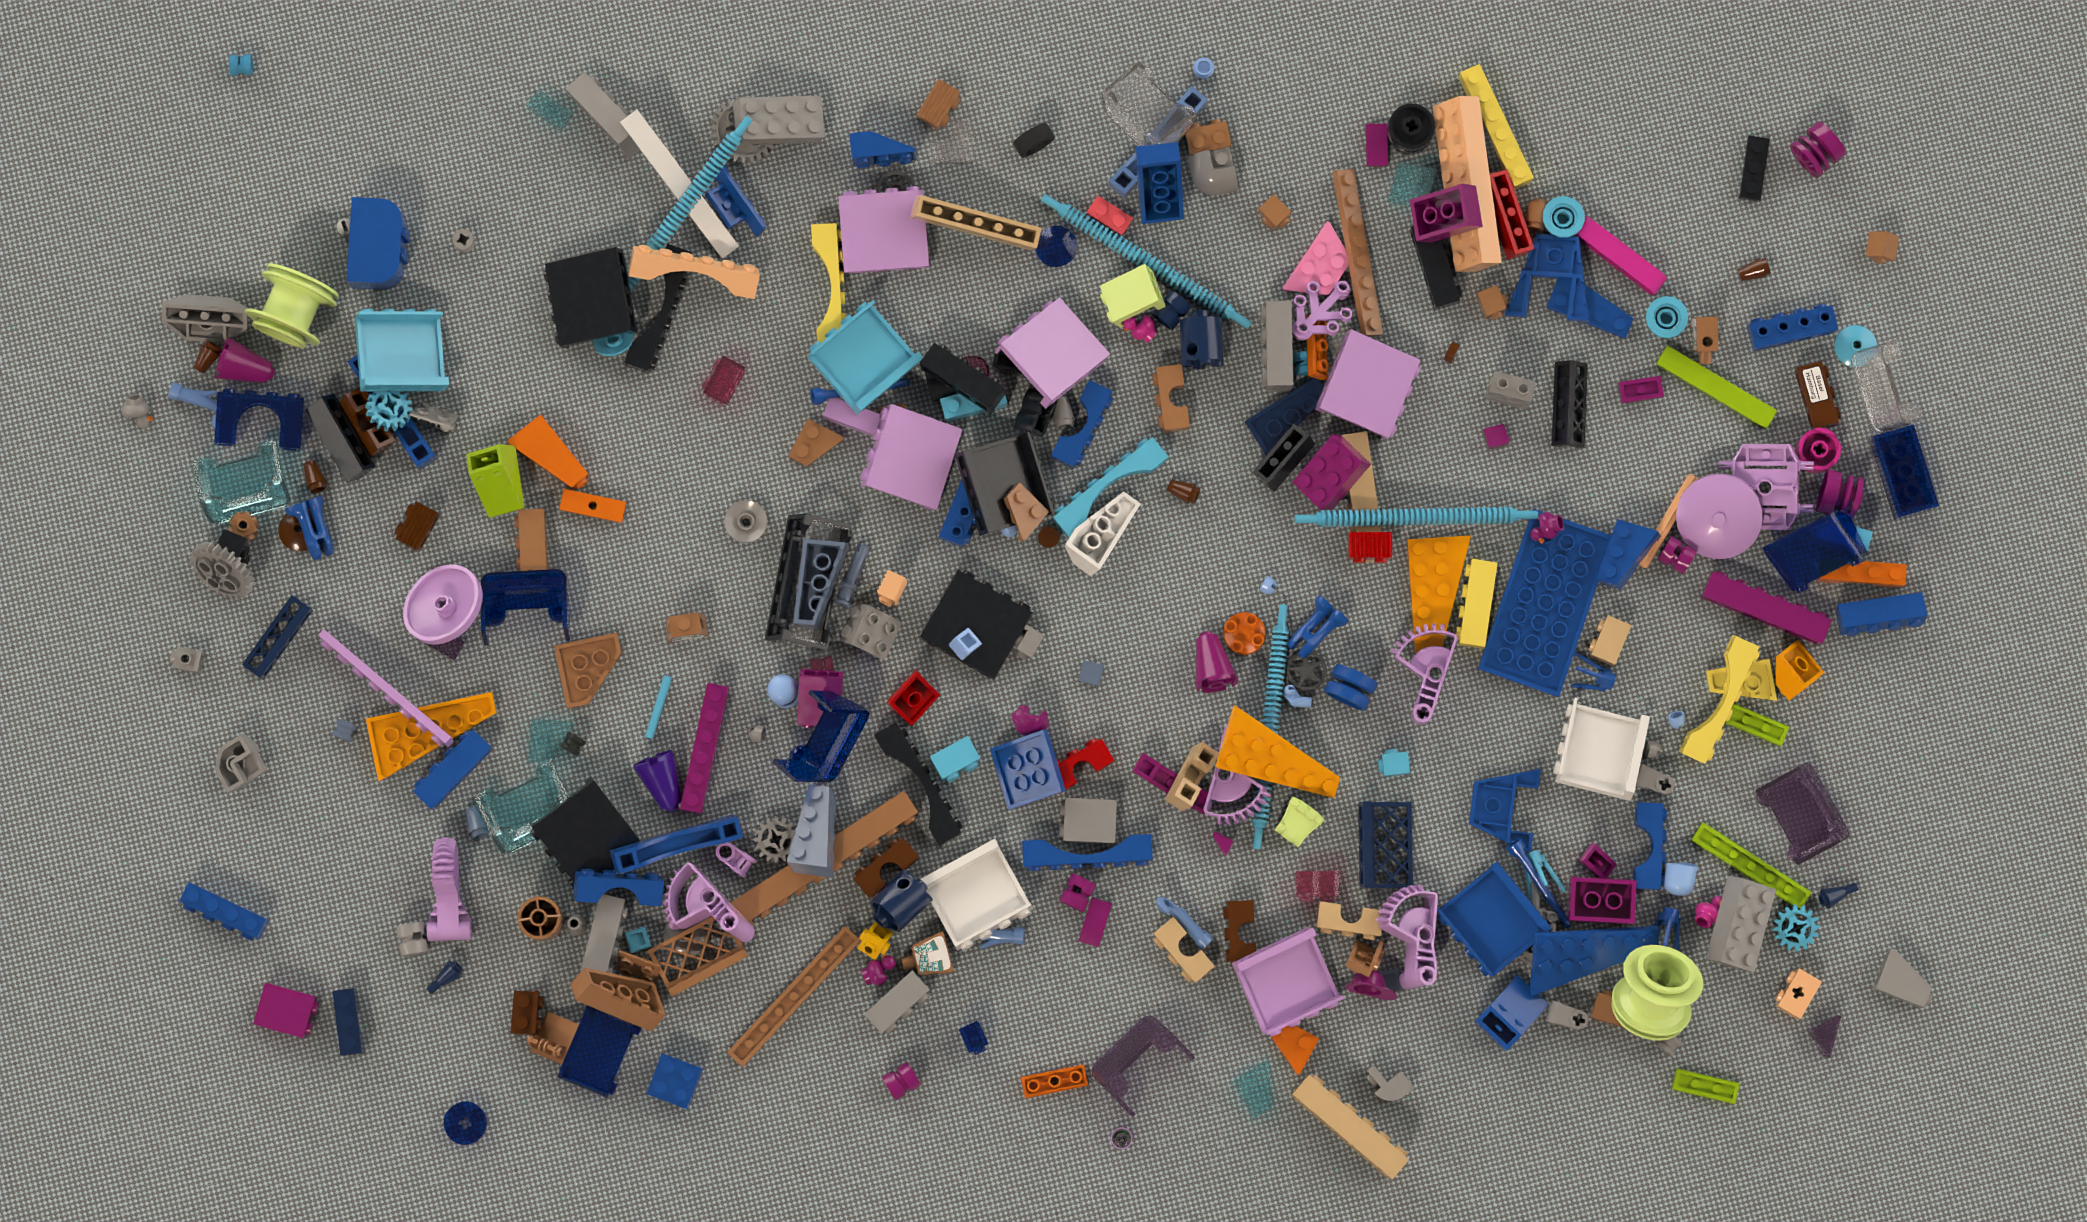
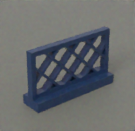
M1371 801L1358 803L1359 889L1407 888V886L1413 885L1412 803ZM1374 807H1382L1387 812V815L1381 821L1374 816ZM1397 807H1406V817L1402 821L1393 814ZM1389 816L1398 823L1391 832L1382 824ZM1379 826L1388 834L1381 843L1374 837V831ZM1400 826L1406 831V838L1402 843L1393 835ZM1390 837L1399 845L1392 853L1383 846ZM1379 848L1388 855L1381 864L1375 859V852ZM1400 848L1407 853V859L1402 864L1393 856ZM1390 859L1399 866L1392 875L1383 867ZM1381 869L1389 878L1383 884H1375V874ZM1401 869L1407 874V884H1400L1394 878ZM1390 880H1392L1395 884H1388V883H1389Z

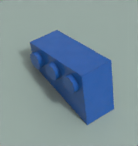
M1617 519L1597 577L1599 583L1621 590L1656 541L1658 542L1661 538L1660 533L1650 528Z

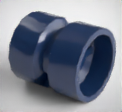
M1170 290L1163 299L1166 307L1160 310L1155 308L1152 315L1163 326L1173 331L1180 322L1179 317H1184L1192 307L1180 295Z

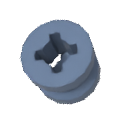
M337 719V728L333 730L331 735L352 742V734L357 730L358 726Z

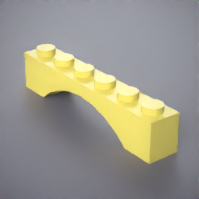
M1480 64L1460 72L1458 78L1466 95L1479 96L1482 123L1494 146L1502 170H1508L1514 190L1531 183L1534 177Z
M837 223L811 224L813 250L825 264L831 281L829 308L822 323L817 328V341L820 343L827 339L825 335L831 329H839L842 326L840 322L846 318V313H842L841 305L845 304V292H841L840 284L844 283V271L839 269V263H843V251L838 250V242H842L841 229H837Z
M1732 635L1724 652L1727 677L1721 701L1706 721L1687 732L1678 752L1706 764L1707 760H1711L1715 751L1713 746L1716 741L1721 739L1724 732L1722 727L1725 721H1729L1733 713L1731 707L1741 696L1742 691L1740 688L1743 682L1746 683L1751 674L1749 668L1759 657V646Z

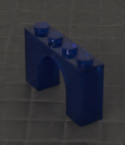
M223 389V392H218L214 445L236 447L238 422L241 415L252 407L262 406L271 409L280 420L279 450L301 452L304 398H300V394L289 393L287 397L279 396V393L266 392V395H257V391L245 390L244 394L235 393L236 390Z

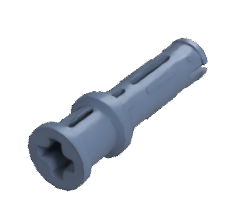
M857 544L845 580L840 582L841 588L837 599H834L833 603L844 608H852L851 601L854 593L858 591L857 583L870 550L869 546Z

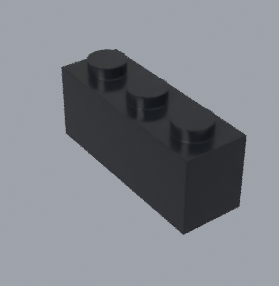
M1293 424L1254 469L1253 474L1260 482L1275 492L1314 447L1315 442L1306 432Z

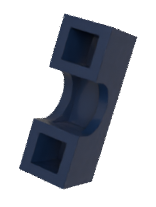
M357 989L332 991L340 1056L364 1054L363 1033L360 1030L358 1017L360 1009Z

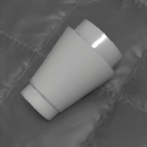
M1062 396L1056 400L1054 424L1057 425V429H1069L1074 426L1075 418L1068 397Z
M580 914L569 916L565 923L566 930L572 935H581L587 928L586 919ZM573 920L578 921V926L575 928L571 926Z

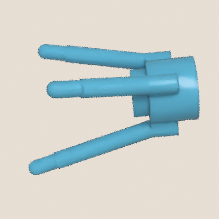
M1539 850L1526 854L1537 870L1544 886H1547L1548 883L1541 869L1543 865L1562 892H1566L1562 882L1546 861L1544 854L1541 855ZM1524 868L1529 899L1532 900L1531 877Z

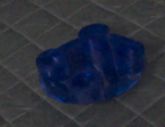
M1054 225L1041 231L1038 246L1035 250L1037 257L1048 267H1061L1073 260L1077 252V242L1070 230L1063 226Z

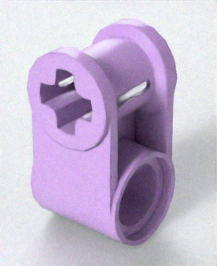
M731 843L719 844L716 848L717 858L744 879L747 877L746 873L752 864L757 862V860ZM724 846H728L732 850V854L728 858H723L719 854L720 849ZM747 860L744 866L740 869L744 861Z

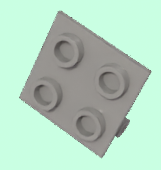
M419 403L410 413V416H413V420H416L418 424L427 426L429 422V427H432L433 423H436L435 429H438L440 425L439 430L450 433V431L455 432L457 424L454 423L460 418L454 411L449 409L440 410L434 408L435 406L430 403Z

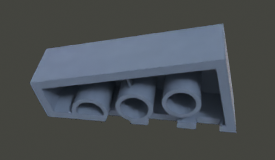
M803 539L793 620L796 627L819 628L849 549L847 543Z
M812 784L808 786L787 863L794 873L834 878L833 861L835 853L833 852L835 841L836 797L830 787Z

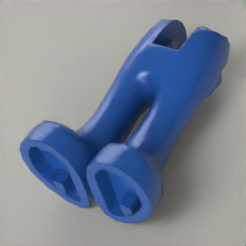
M323 496L285 508L288 515L296 516L307 549L313 560L321 559L318 543H320L326 556L332 555L334 550L322 512ZM308 510L310 511V514L313 518L316 527V533L313 530Z
M1318 595L1315 599L1316 610L1313 615L1294 633L1287 644L1293 650L1305 639L1307 642L1298 652V656L1301 658L1311 654L1332 630L1337 627H1343L1349 622L1344 614L1337 609H1333L1332 605L1321 595ZM1330 614L1329 618L1324 622L1321 628H1319L1314 634H1312L1311 632L1313 631V629L1325 617H1327Z

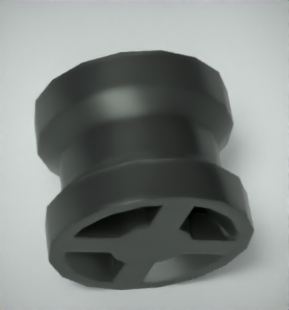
M568 731L566 734L567 738L565 742L560 744V747L578 757L580 754L579 750L582 746H585L586 741Z

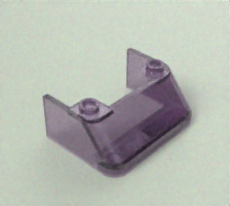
M1150 1015L1143 1017L1092 1067L1094 1079L1131 1118L1136 1114L1121 1099L1129 1089L1128 1081L1122 1073L1153 1044L1161 1052H1169L1177 1046L1190 1061L1195 1058L1170 1030L1156 1017Z

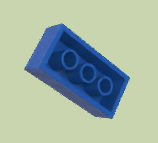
M1178 142L1135 147L1138 198L1142 224L1183 220L1182 173Z

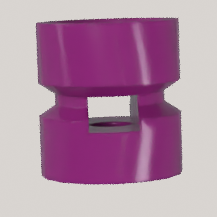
M1671 536L1657 560L1667 566L1672 564L1673 569L1683 575L1697 551L1688 545L1683 547L1681 541Z
M1072 873L1067 882L1069 888L1063 891L1059 901L1084 913L1089 902L1087 897L1092 896L1097 885ZM1078 888L1081 889L1080 894L1076 893Z
M908 1062L898 1066L896 1073L891 1071L881 1077L895 1101L906 1095L907 1089L913 1091L921 1086Z

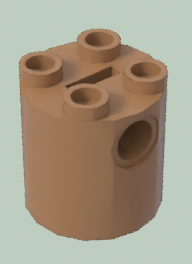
M536 896L522 904L518 911L517 921L520 929L526 936L536 941L546 942L554 939L561 933L564 926V915L557 903L546 897ZM540 913H543V922H542V923H541Z

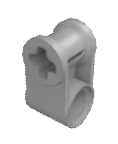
M1640 764L1636 787L1660 795H1668L1672 792L1675 786L1672 777ZM1667 780V785H1669L1670 788H1666L1663 791L1661 790V785H1659V782Z
M1551 1000L1545 1021L1562 1027L1580 1030L1587 1026L1589 1018L1582 1010ZM1581 1014V1019L1584 1020V1023L1576 1026L1573 1017Z

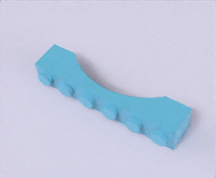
M1153 437L1149 440L1147 438L1143 439L1137 445L1138 449L1135 452H1127L1120 458L1122 461L1116 467L1111 465L1103 472L1105 476L1100 480L1095 478L1087 485L1089 489L1084 493L1079 491L1070 499L1072 502L1066 507L1061 505L1054 511L1053 521L1068 539L1074 529L1087 520L1093 503L1109 485L1129 475L1152 473L1168 460L1169 456Z

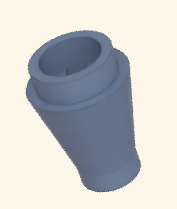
M473 806L466 809L469 836L473 840L486 837L489 834V827L479 812L478 807Z

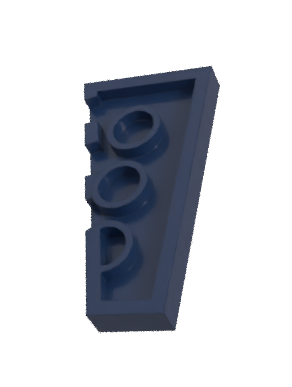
M1311 379L1244 422L1265 456L1293 424L1299 426L1316 408L1324 388L1319 379Z

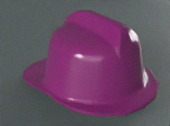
M1372 970L1369 977L1361 973H1355L1352 983L1346 986V989L1352 993L1364 994L1382 1000L1397 999V994L1385 987L1384 977L1378 971Z

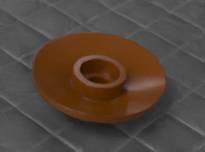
M308 511L313 530L316 533V527L313 518L310 514V511ZM285 514L278 528L280 540L287 548L293 551L308 550L303 531L300 533L295 532L296 526L300 525L296 516Z

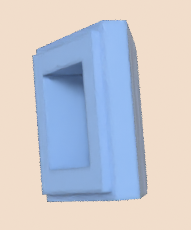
M969 628L949 643L950 648L961 660H964L982 645Z

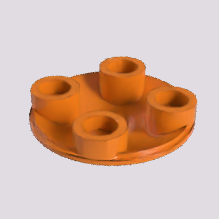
M1240 612L1230 617L1223 629V638L1227 647L1240 655H1249L1259 650L1266 637L1265 626L1261 619L1255 614Z

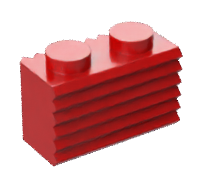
M1392 532L1348 533V560H1353V563L1364 564L1366 560H1374L1376 564H1385L1387 560L1392 559Z

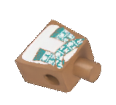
M1718 316L1691 317L1693 351L1699 352L1700 364H1713L1712 351H1718ZM1704 337L1708 339V344L1706 346L1702 344V340Z
M699 612L671 616L665 621L668 642L708 636L706 616Z
M943 932L912 945L913 955L901 958L904 971L917 967L919 976L954 972Z

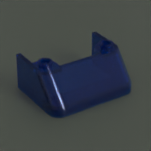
M562 570L491 572L482 577L481 633L484 646H489V626L501 625L506 619V610L548 608L550 619L556 623H563L566 642L570 641L568 583L566 574Z
M810 690L808 694L818 702L817 707L824 711L806 745L794 747L790 751L788 759H774L772 763L794 782H831L841 772L869 719V711L863 706L832 691Z

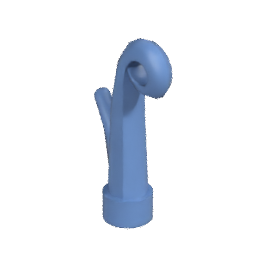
M173 382L168 393L169 399L187 402L217 412L211 422L212 426L218 431H224L231 425L230 412L220 403L208 398V396H213L217 393L215 390H193ZM223 416L225 422L220 425L217 423V420Z
M1158 897L1156 899L1158 909L1165 914H1171L1193 938L1194 943L1201 950L1213 940V937L1207 931L1204 932L1190 918L1183 907L1179 908L1165 897Z
M1025 927L996 929L990 937L984 939L987 941L979 947L984 949L1002 943L1023 945Z

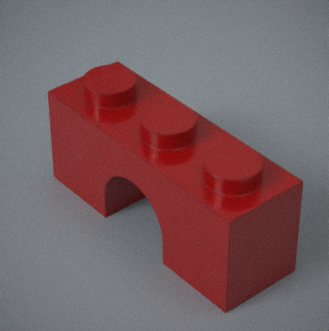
M1093 738L1085 743L1086 748L1080 751L1077 748L1066 754L1067 759L1061 762L1057 759L1065 790L1077 784V780L1073 775V768L1078 763L1086 762L1090 764L1095 773L1114 763L1115 760L1102 738L1098 741L1096 738Z

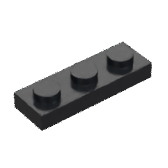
M1750 135L1747 137L1739 199L1761 201L1769 138Z

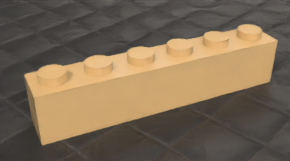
M923 195L915 197L910 215L912 219L1030 251L1037 249L1042 229L1037 226Z
M1367 431L1341 435L1371 463L1370 467L1346 494L1349 495L1350 501L1349 504H1346L1347 512L1351 509L1352 511L1357 509L1358 512L1359 509H1363V511L1368 509L1369 512L1370 509L1376 510L1378 509ZM1358 524L1357 527H1354V525L1350 527V532H1382L1381 524L1380 526H1376V524L1375 526H1370V524L1369 526H1359Z

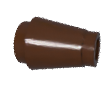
M1758 258L1738 269L1742 281L1767 278L1766 275L1771 274L1766 258Z
M206 341L205 344L201 345L193 368L204 374L220 356L221 348L210 341Z
M316 461L305 462L303 466L306 488L312 494L324 491L327 488V481Z
M1171 480L1167 488L1168 492L1187 504H1195L1200 494V488L1196 487V484Z

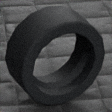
M1041 123L1014 140L1013 145L1020 157L1026 158L1049 145L1055 139V136L1047 123Z

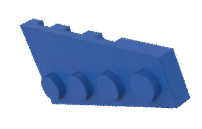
M1557 279L1546 309L1567 316L1572 280ZM1585 285L1590 321L1582 323L1626 339L1634 318Z

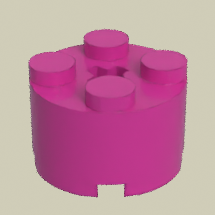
M1815 428L1806 432L1798 440L1795 453L1801 461H1814V465H1806L1814 466V470L1805 471L1819 474L1826 472L1827 469H1830L1839 460L1841 445L1832 431L1825 428ZM1817 446L1820 447L1819 451L1822 452L1819 455L1814 450Z

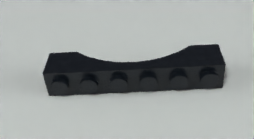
M667 244L665 248L676 254H681L682 252L692 254L688 250ZM687 271L664 274L665 298L662 309L650 329L632 342L624 361L625 366L650 374L651 369L655 370L659 359L656 357L658 349L662 350L666 338L663 336L665 330L670 329L673 318H670L672 311L677 310L680 298L677 297L680 290L684 291L687 283V278H685Z
M897 722L876 733L874 737L886 756L906 765L921 781L930 805L929 830L939 847L962 835L960 829L963 826L958 817L953 818L949 811L952 810V807L947 799H941L938 793L941 789L936 780L931 782L927 774L930 773V770L924 761L920 763L917 755L920 753L914 743L909 744L905 738L909 736L903 725L898 726Z

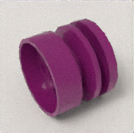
M1817 121L1806 131L1808 138L1801 135L1797 138L1798 142L1794 141L1789 146L1798 163L1812 176L1819 178L1823 175V171L1830 169L1828 161L1833 164L1837 163L1846 155V150L1834 132L1822 122Z
M1827 469L1820 487L1816 512L1831 515L1834 508L1838 507V518H1842L1847 510L1846 520L1853 521L1862 502L1864 478L1857 477L1853 486V475H1849L1845 483H1842L1841 472Z

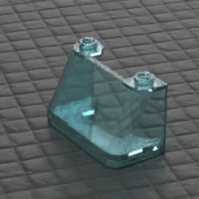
M276 440L261 443L257 448L258 455L217 465L213 459L207 457L192 461L199 501L209 522L214 524L223 523L231 520L232 515L241 511L243 513L249 512L250 515L280 508L290 503V492Z
M553 760L542 762L535 770L537 777L500 795L495 790L486 789L474 796L489 833L501 853H511L536 841L529 832L532 829L529 822L532 821L534 824L570 796Z

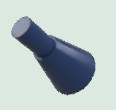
M1852 883L1845 887L1821 889L1818 895L1820 904L1830 909L1845 898L1846 895L1858 891V886L1856 883Z
M449 960L436 980L426 988L428 992L433 994L441 986H445L463 977L461 973L463 971L462 967L456 961L452 962Z

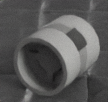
M423 922L409 923L396 927L397 938L402 941L399 944L401 957L429 952L427 940L423 939L425 934Z

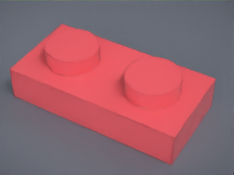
M1100 196L1096 197L1086 212V215L1113 230L1119 236H1123L1133 221V217Z

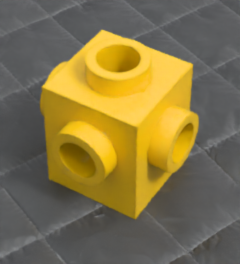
M875 921L869 930L865 928L860 935L861 943L857 949L876 960L880 953L885 955L891 946L888 941L894 932L888 928H882Z

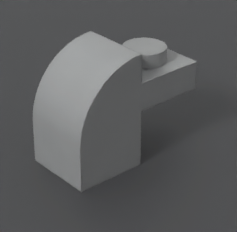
M1374 1065L1366 1070L1368 1073L1366 1076L1367 1080L1373 1087L1376 1085L1379 1087L1373 1094L1383 1101L1399 1100L1414 1089L1413 1085L1401 1071L1386 1081Z

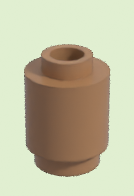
M1534 198L1533 201L1528 203L1526 216L1528 229L1535 231L1544 230L1543 211L1547 205L1546 200Z

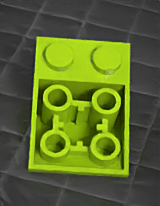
M497 444L466 454L469 476L489 518L525 508L515 446Z

